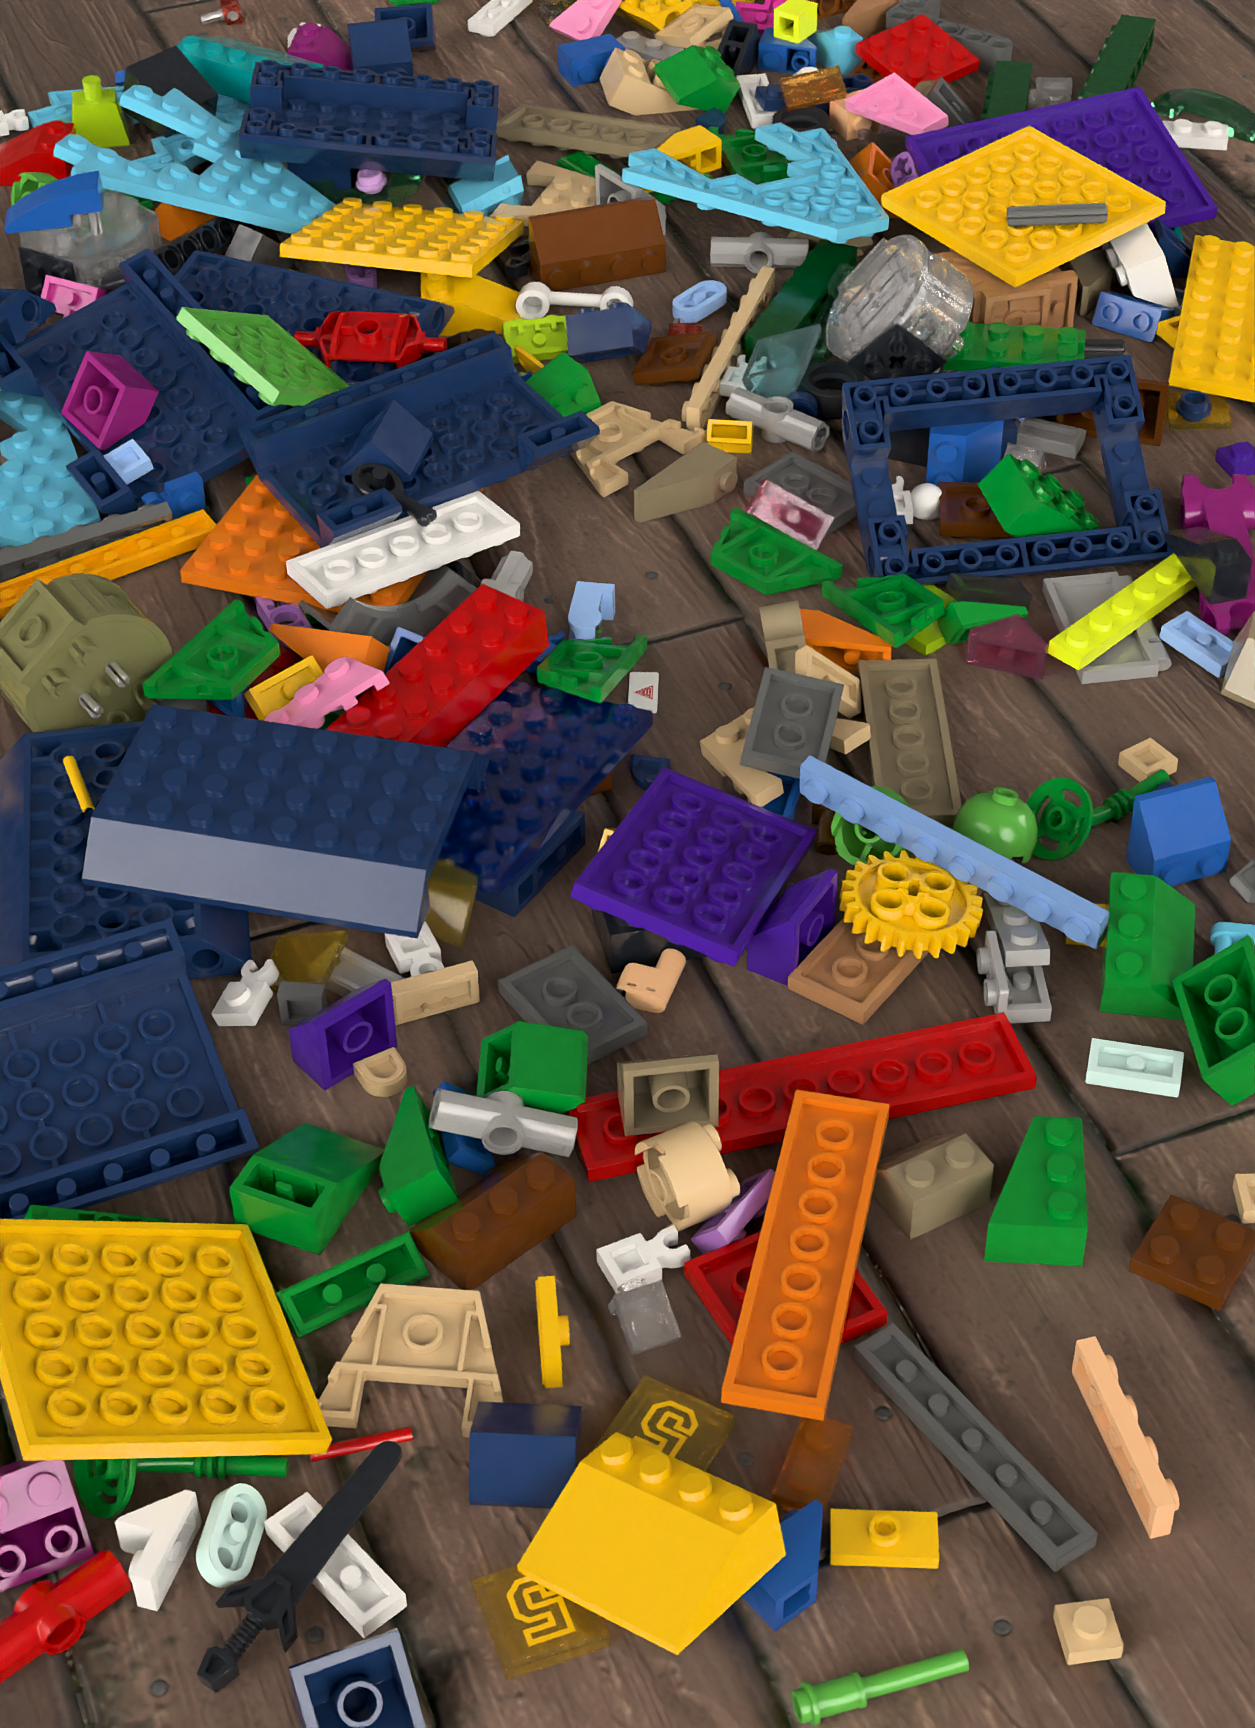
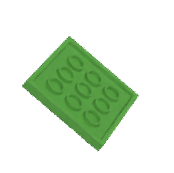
M182 307L176 318L187 329L186 334L189 337L204 343L211 350L210 355L213 358L228 364L235 370V377L245 384L252 385L259 391L258 396L269 405L305 406L315 399L350 386L268 315Z

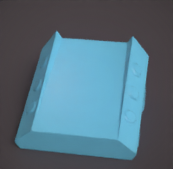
M508 154L496 161L494 181L461 179L450 185L448 192L460 214H464L465 211L475 210L484 213L483 216H487L489 213L494 212L501 203L521 205L524 189L521 175H518Z

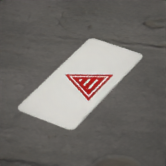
M630 672L628 713H657L658 672Z

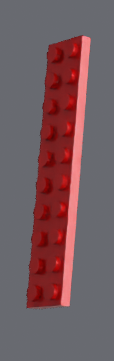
M1005 1012L719 1070L718 1126L714 1127L721 1140V1150L719 1153L721 1155L783 1142L796 1090L889 1104L888 1119L1035 1089L1037 1075ZM618 1091L586 1097L584 1103L578 1105L573 1110L565 1111L567 1116L576 1117L578 1121L575 1144L588 1182L637 1172L636 1167L644 1164L643 1152L635 1155L636 1145L639 1142L663 1133L625 1136Z

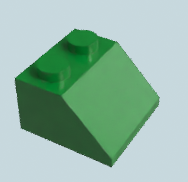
M692 45L655 64L653 68L678 105L704 111L717 108L725 114L741 86L733 75L734 71L722 60L721 53L711 46L703 48Z

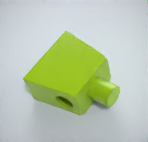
M98 76L84 77L82 79L83 90L72 93L71 123H75L76 135L85 137L89 143L100 148L129 146V128L122 107L119 105L120 101L116 90L113 88L102 89L101 80Z

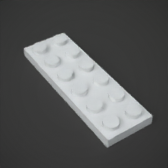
M476 491L432 507L437 512V518L426 527L420 526L412 516H407L287 560V574L326 609L344 604L349 597L355 599L366 594H372L381 588L406 581L410 577L429 570L438 569L447 563L470 557L476 552L501 545L505 541L519 537L520 523L480 491Z

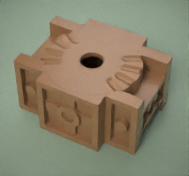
M949 248V252L922 255L921 279L927 291L920 300L927 311L934 309L950 322L967 320L979 324L1000 322L1011 326L1039 325L1043 328L1059 329L1073 327L1078 275L1074 270L1061 271L1059 267H1056L1015 288ZM941 331V350L945 354L947 334Z

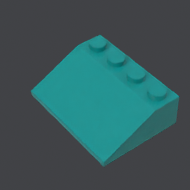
M187 36L175 45L217 94L250 103V84L255 62L275 60L283 65L305 63L314 68L323 67V64L233 38Z

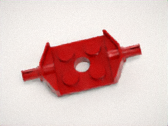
M335 311L327 315L321 327H317L315 332L296 331L294 334V338L303 346L318 348L324 364L330 369L331 360L397 363V368L416 362L422 353L443 352L447 350V339L426 337V332H422L417 316L414 314Z

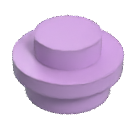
M362 169L357 173V189L366 194L380 192L387 183L386 174L382 173V171Z

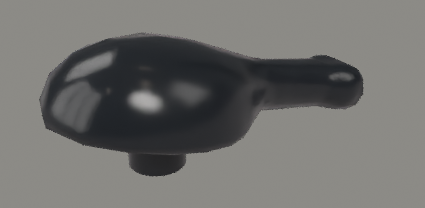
M365 463L357 466L351 475L355 489L361 496L385 487L402 505V510L415 518L420 526L426 527L430 522L436 520V510L431 507H425L410 498L404 491L402 480L393 469L377 463Z

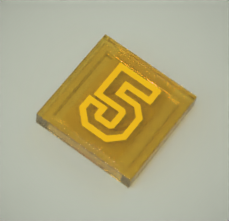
M644 1375L594 1447V1450L615 1432H618L700 1470L706 1471L734 1428L735 1415Z
M517 1565L471 1580L474 1597L506 1681L611 1646L610 1634L602 1616L532 1581L518 1570Z

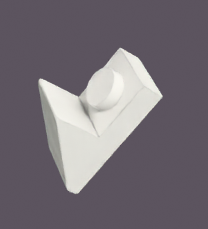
M189 1490L181 1491L117 1518L115 1522L121 1549L135 1554L129 1567L128 1577L130 1582H132L139 1607L158 1611L202 1524L196 1492Z

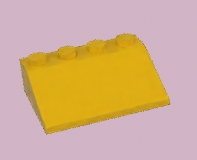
M615 1432L580 1461L517 1564L520 1575L530 1578L541 1586L678 1655L786 1555L776 1503Z

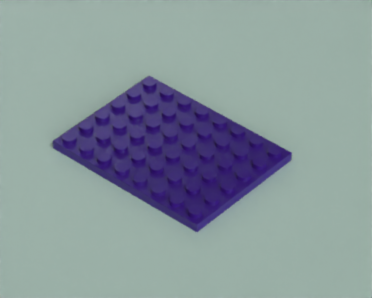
M1140 87L906 136L905 147L922 176L1018 130L1031 126L1166 201L1165 214L1147 223L1151 232H1153V222L1158 218L1169 228L1216 218L1217 206Z

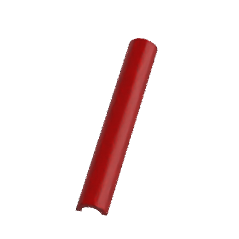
M409 1426L330 1443L326 1454H310L311 1462L370 1450L374 1449L381 1442L389 1440L396 1443L413 1440L411 1428Z

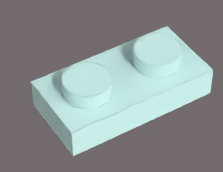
M1092 1038L1085 1083L1178 1098L1184 1052Z

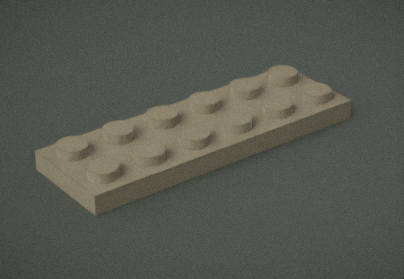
M522 104L498 120L496 128L497 137L505 138L507 142L525 141L531 142L533 146L551 145L557 146V149L564 151L577 149L583 150L585 154L589 155L598 153L609 154L614 159L629 158V153L652 148L657 149L674 133L680 132V127Z
M937 658L858 660V679L861 680V702L864 723L869 724L871 739L867 741L873 786L893 790L905 799L912 809L946 827H952L957 812L962 805Z

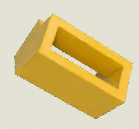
M708 419L707 444L727 453L751 454L754 423L751 421Z

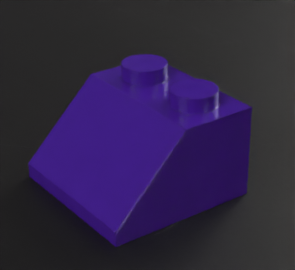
M828 869L789 886L779 900L775 901L745 949L747 950V970L788 986V976L835 927L838 871Z
M386 978L358 988L288 1029L293 1062L324 1091L354 1074L353 1063L392 1047H398L392 986Z

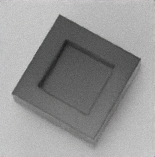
M280 982L277 998L281 1025L295 1026L300 1021L328 1007L325 984Z

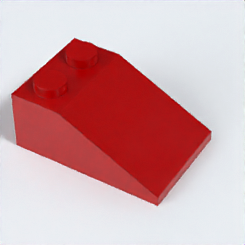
M60 120L43 123L1 144L0 186H13L14 182L21 180L22 177L19 175L27 172L49 173L58 180L70 177L72 167L75 165L53 156L56 143L68 134L76 135L75 123H64Z

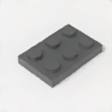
M793 451L744 480L743 493L823 537L857 517L851 482Z
M765 667L742 751L740 765L800 779V766L809 755L826 763L844 684Z
M573 945L498 980L499 994L525 1022L584 1031L588 1035L587 1065L647 1035V1022Z

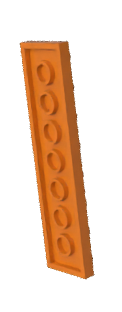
M796 1090L721 1390V1403L824 1421L887 1127L889 1104Z

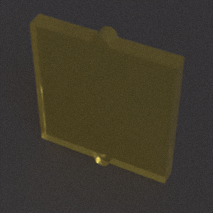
M1169 392L1166 417L1170 430L1232 429L1231 406L1227 405L1224 396L1205 393L1208 395L1209 402L1212 405L1211 414L1200 421L1190 422L1183 419L1176 412V402L1184 392Z
M437 858L428 880L430 909L425 921L435 938L461 947L464 945L480 875L454 865L452 859L443 861Z
M334 931L280 936L269 958L273 960L279 971L278 979L269 986L271 991L278 992L281 981L325 984L326 988L335 966L341 963L340 955L349 938L347 932Z

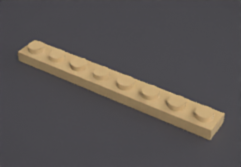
M762 266L756 279H751L747 295H742L738 312H733L729 328L723 330L719 347L715 346L713 349L711 362L704 365L700 382H695L693 386L692 397L683 404L681 417L682 421L686 422V430L694 432L696 427L705 429L708 419L711 418L722 397L719 395V385L729 366L737 367V358L745 353V350L742 349L744 333L752 328L756 323L758 315L763 314L769 306L770 300L774 297L775 268Z

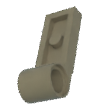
M798 600L759 607L769 668L795 673V652L806 646Z

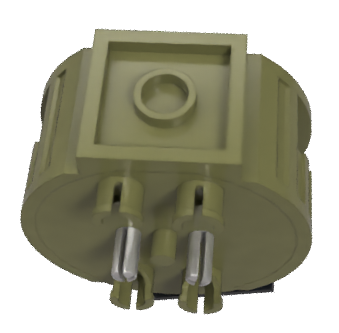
M73 574L53 579L49 585L36 579L0 622V694L14 707L17 714L33 733L144 721V709L150 710L153 704L157 705V703H155L153 698L144 696L142 684L174 654L167 637L141 608L134 605L131 598L121 587L109 579L91 574Z

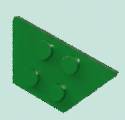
M709 127L711 133L722 139V161L730 175L738 174L758 185L763 183V166L788 165V163L793 162L787 160L785 155L777 151L768 150L766 145L756 141L755 131L737 128L736 135L719 134L718 127Z
M737 507L732 509L728 526L723 527L720 533V540L715 543L711 551L712 566L764 595L820 584L825 581L838 580L842 577V564Z
M906 574L888 575L879 578H857V587L839 589L833 584V581L821 582L822 597L894 648L900 647L945 614L944 600Z
M235 599L142 684L144 696L158 699L234 700L280 656L279 642L271 633L263 630L262 623L256 617L250 618L246 614L241 600Z
M634 635V641L629 645H612L611 637L562 640L537 667V682L593 702L602 703L646 652L647 635Z

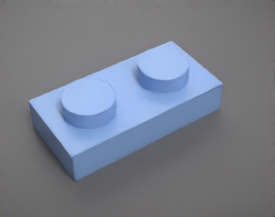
M1188 611L1162 625L1159 635L1161 640L1216 677L1220 678L1226 673L1233 645L1232 640Z

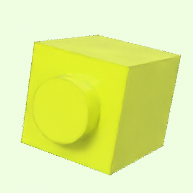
M787 0L775 8L773 37L799 44L816 32L818 3L808 0Z

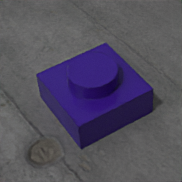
M1249 441L1217 448L1215 461L1231 478L1232 474L1253 475L1255 474V447Z

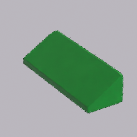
M408 1231L276 1293V1297L287 1324L298 1339L369 1305L380 1284L409 1286L428 1277L430 1273Z

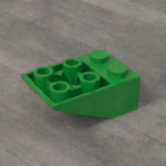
M1008 453L978 484L1004 531L1016 538L1096 530L1101 526L1098 520L1084 508L1086 500L1074 488L1066 490L1049 473L1046 476L1042 475L1037 467L1028 459L1020 461Z
M303 1123L253 1154L232 1183L229 1191L235 1224H248L253 1233L320 1256L379 1169L385 1149Z

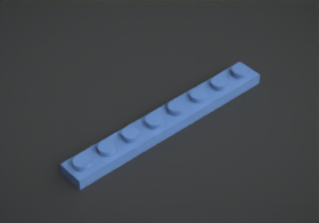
M810 755L801 764L800 793L805 795L811 802L824 805L841 814L845 820L851 823H858L875 832L884 841L895 843L909 850L920 860L931 862L950 872L958 880L969 882L988 892L994 899L1007 902L1026 912L1032 919L1038 922H1045L1064 932L1075 942L1084 943L1097 949L1105 939L1109 911Z

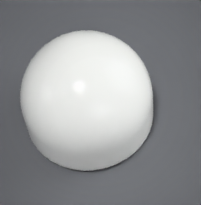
M923 483L911 491L914 517L922 520H932L939 517V497L942 491L938 486L931 483Z

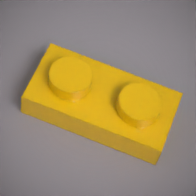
M313 655L254 686L243 695L257 718L264 721L267 715L286 706L294 699L295 693L301 687L316 681L323 675V672Z

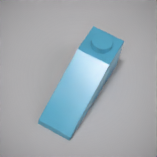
M849 26L818 30L806 38L817 46L816 61L831 73L841 76L849 74L862 61V58L855 53L856 43L862 41L863 38Z

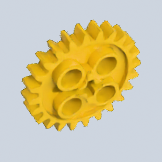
M901 850L899 858H894L888 851H884L882 860L873 855H868L867 864L857 861L855 869L847 871L846 879L842 881L839 910L845 912L844 922L853 923L852 933L866 932L865 943L869 944L876 940L880 941V951L884 952L892 946L897 948L899 957H902L906 950H911L917 959H921L923 951H928L934 958H939L941 948L953 954L956 944L966 947L969 937L975 938L982 917L983 909L981 905L983 898L976 896L977 886L967 885V882L958 880L950 872L931 862L922 861L918 857L915 859L909 858L905 850Z

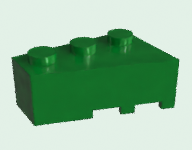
M564 352L525 381L563 417L579 411L587 414L602 406L588 369Z
M1034 1116L989 1220L984 1261L1082 1267L1088 1232L1082 1118Z

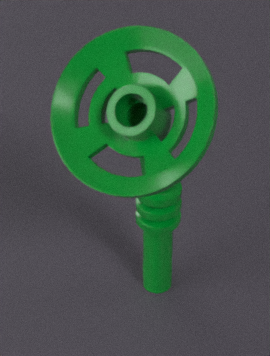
M1160 769L1130 789H1120L1117 793L1104 799L1103 805L1095 808L1092 806L1088 792L1080 783L1063 777L1053 778L1044 782L1031 794L1026 803L1034 812L1037 821L1041 806L1047 798H1051V801L1043 809L1040 822H1036L1038 834L1033 854L1048 861H1059L1071 856L1083 845L1092 826L1111 819L1118 821L1123 816L1129 814V812H1132L1135 796L1153 792L1160 784L1170 781L1168 773ZM1064 790L1076 793L1082 801L1081 805L1077 807L1073 802L1065 800ZM1047 834L1050 839L1059 842L1057 850H1048L1041 844L1039 838Z
M255 1455L93 1459L95 1476H93L92 1459L73 1460L75 1483L82 1503L92 1515L103 1519L115 1517L124 1510L133 1492L136 1472L195 1473L197 1479H202L204 1474L207 1475V1479H214L216 1474H218L219 1480H226L228 1475L287 1478L289 1457ZM118 1479V1486L112 1485L111 1480ZM101 1494L117 1496V1501L111 1504L104 1500Z

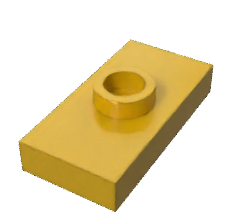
M555 1276L537 1277L538 1280L535 1281L542 1385H545V1388L563 1387L561 1346H570L568 1315L558 1316Z
M830 1509V1565L938 1569L939 1540L937 1512Z

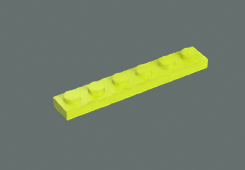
M1173 553L1051 639L1047 653L1071 667L1081 670L1197 585L1175 553Z

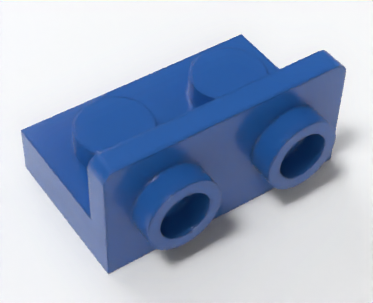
M1101 291L1092 324L1147 342H1154L1157 336L1158 322L1173 318L1175 309L1116 291Z

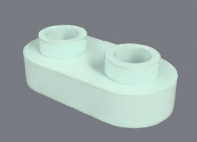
M244 1483L235 1484L218 1493L212 1502L196 1550V1563L202 1577L215 1587H228L244 1579L252 1568L265 1527L264 1521L267 1520L265 1502L260 1493L252 1486Z

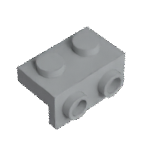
M986 931L985 945L983 948L977 949L979 974H986L987 977L984 980V1000L986 1006H993L994 1014L1005 1012L1010 1023L1050 1021L1052 1007L1042 965L1005 967L996 931Z

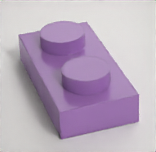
M772 1169L744 1179L740 1184V1195L732 1198L731 1206L724 1213L708 1219L691 1238V1241L702 1254L743 1239L747 1234L744 1229L746 1224L750 1220L759 1218L766 1212L775 1172Z

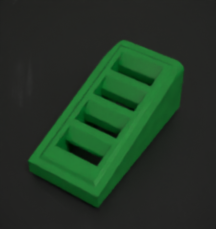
M953 601L949 602L945 607V614L938 618L937 622L946 644L953 645L1012 634L1027 617L1028 612L1026 607Z

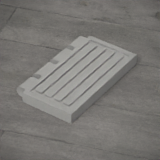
M1118 572L1043 579L1042 592L1061 633L1134 580L1130 575L1119 576ZM1150 619L1084 668L1075 670L1081 684L1158 677V671L1169 669L1172 662L1162 640L1159 638L1153 621Z

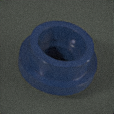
M1186 391L1176 402V412L1187 421L1197 422L1211 414L1212 405L1209 402V397L1201 391Z

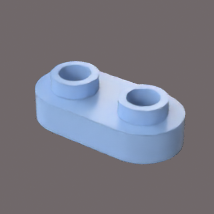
M714 280L697 283L673 299V317H678V321L682 318L685 325L696 324L726 304L727 287L723 283Z

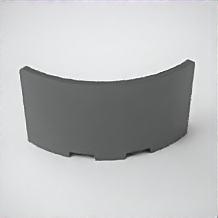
M442 565L440 568L432 570L404 604L374 606L349 597L339 613L321 609L301 600L299 606L330 631L372 636L385 646L391 645L397 627L426 637L477 588L446 565Z

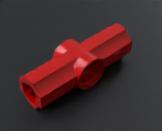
M103 1549L55 1584L48 1580L40 1581L30 1586L21 1594L14 1606V1613L0 1622V1683L44 1652L48 1655H57L68 1650L81 1637L88 1620L132 1590L130 1578L125 1573L119 1560L110 1550L106 1552Z

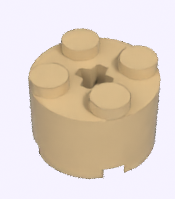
M690 1121L639 1142L635 1147V1155L643 1152L644 1164L636 1167L643 1192L657 1218L666 1214L673 1223L666 1226V1228L674 1225L679 1232L724 1213L731 1206L732 1198L740 1195L738 1179L731 1169H726L719 1153L721 1150L720 1137L716 1129L709 1123L701 1126L694 1121Z

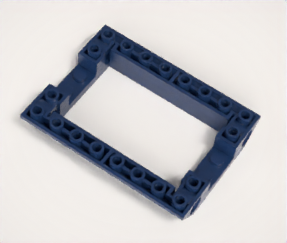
M1131 355L843 383V441L866 568L870 577L879 578L888 575L906 574L922 586L1162 561L1172 555L1174 552L1165 540V532H1169L1160 488L1150 489L1139 441L1138 433L1145 422ZM1092 411L1116 522L1115 528L911 549L908 555L906 546L908 531L905 515H897L887 462L892 447L889 432Z

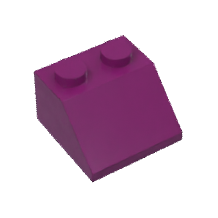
M306 23L298 26L288 49L289 55L323 64V67L336 66L341 70L352 71L350 47L330 28L318 26L315 23Z
M86 351L61 414L99 450H106L146 422L159 391L120 355Z

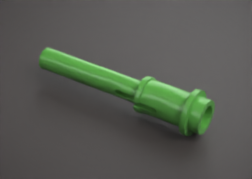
M959 1649L864 1677H860L858 1672H851L849 1675L812 1685L808 1680L800 1683V1688L791 1691L794 1712L800 1724L810 1722L813 1727L819 1726L822 1718L856 1708L862 1709L867 1707V1699L969 1671V1663L964 1650Z

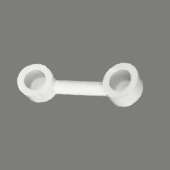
M532 282L525 285L519 292L516 310L522 318L527 320L544 317L550 305L598 307L600 310L609 309L610 304L620 302L628 303L633 307V299L628 291L618 286L606 289L603 294L552 292L543 283Z

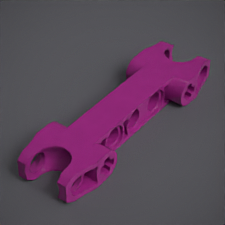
M1183 474L1180 509L1178 512L1181 530L1201 526L1236 538L1252 559L1245 599L1210 605L1200 591L1199 612L1201 620L1228 638V632L1233 629L1243 628L1255 611V557L1248 530H1255V488L1245 474H1232V485L1224 489H1213L1204 486L1199 482L1196 474Z

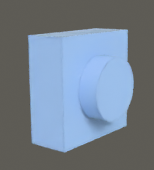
M134 439L104 455V458L126 484L154 469L150 458Z

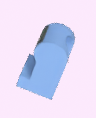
M577 581L568 614V624L570 626L569 640L602 637V620H613L615 615V584Z

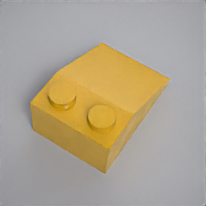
M421 272V298L450 305L455 309V313L439 337L453 336L459 332L474 329L495 330L496 334H502V322L522 318L516 310V301L519 292L477 275L468 278Z

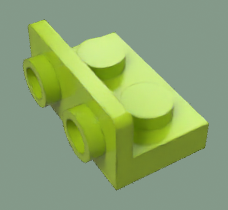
M547 315L543 318L527 320L516 318L508 322H502V340L511 347L513 364L520 363L514 350L516 345L526 350L538 361L555 359L562 352L568 355L566 316L568 315Z

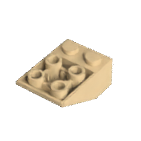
M614 48L600 76L609 106L635 116L700 110L678 105L653 70L655 64L660 61L651 60L650 62L641 58L633 50L626 49L623 51Z

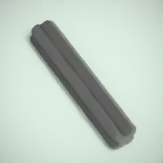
M1105 203L1010 206L1007 208L1006 221L1009 227L1103 224L1107 221L1108 210Z

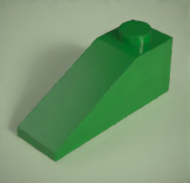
M414 1085L405 1089L379 1164L383 1187L378 1189L379 1196L390 1214L398 1212L408 1227L459 1201L439 1130L429 1128L431 1110Z

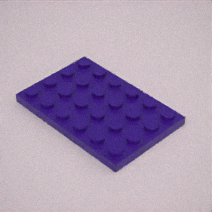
M664 767L575 881L570 897L585 903L591 909L602 910L625 920L631 926L644 928L665 937L673 944L684 945L707 955L713 961L726 963L734 967L763 919L771 910L775 901L813 845L817 830Z

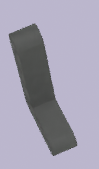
M902 0L886 12V30L924 14L980 59L979 70L977 71L989 74V71L995 72L997 60H1012L1013 41L1011 39L941 19V0Z

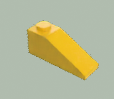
M701 125L674 133L657 148V150L700 174L721 168L722 139ZM641 187V189H643L647 193L653 192L652 190Z

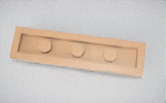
M1096 1336L1076 1340L1072 1374L1150 1539L1168 1535L1171 1532L1174 1512L1179 1509V1497L1176 1487L1171 1479L1164 1478L1158 1466L1156 1446L1150 1436L1144 1437L1138 1425L1135 1403L1132 1397L1124 1395L1120 1388L1117 1367L1112 1356L1109 1354L1104 1355Z

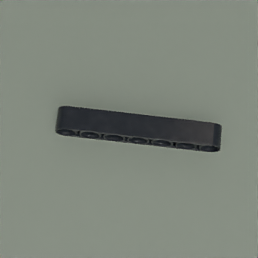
M216 216L152 250V252L174 276L195 250L214 254L230 245L239 224L252 230L256 229V225ZM120 268L106 274L102 278L101 289L106 290L105 295L126 284Z

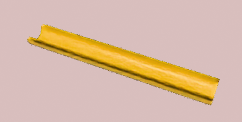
M66 756L63 759V764L82 812H85L87 808L95 810L75 758L73 756Z

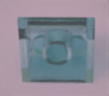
M820 324L757 340L742 377L746 390L765 398L772 396L787 397L790 393L796 392L822 330Z

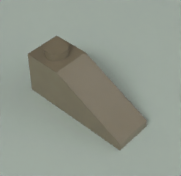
M705 442L700 443L634 490V520L642 523L715 503L736 488L738 480L737 457Z

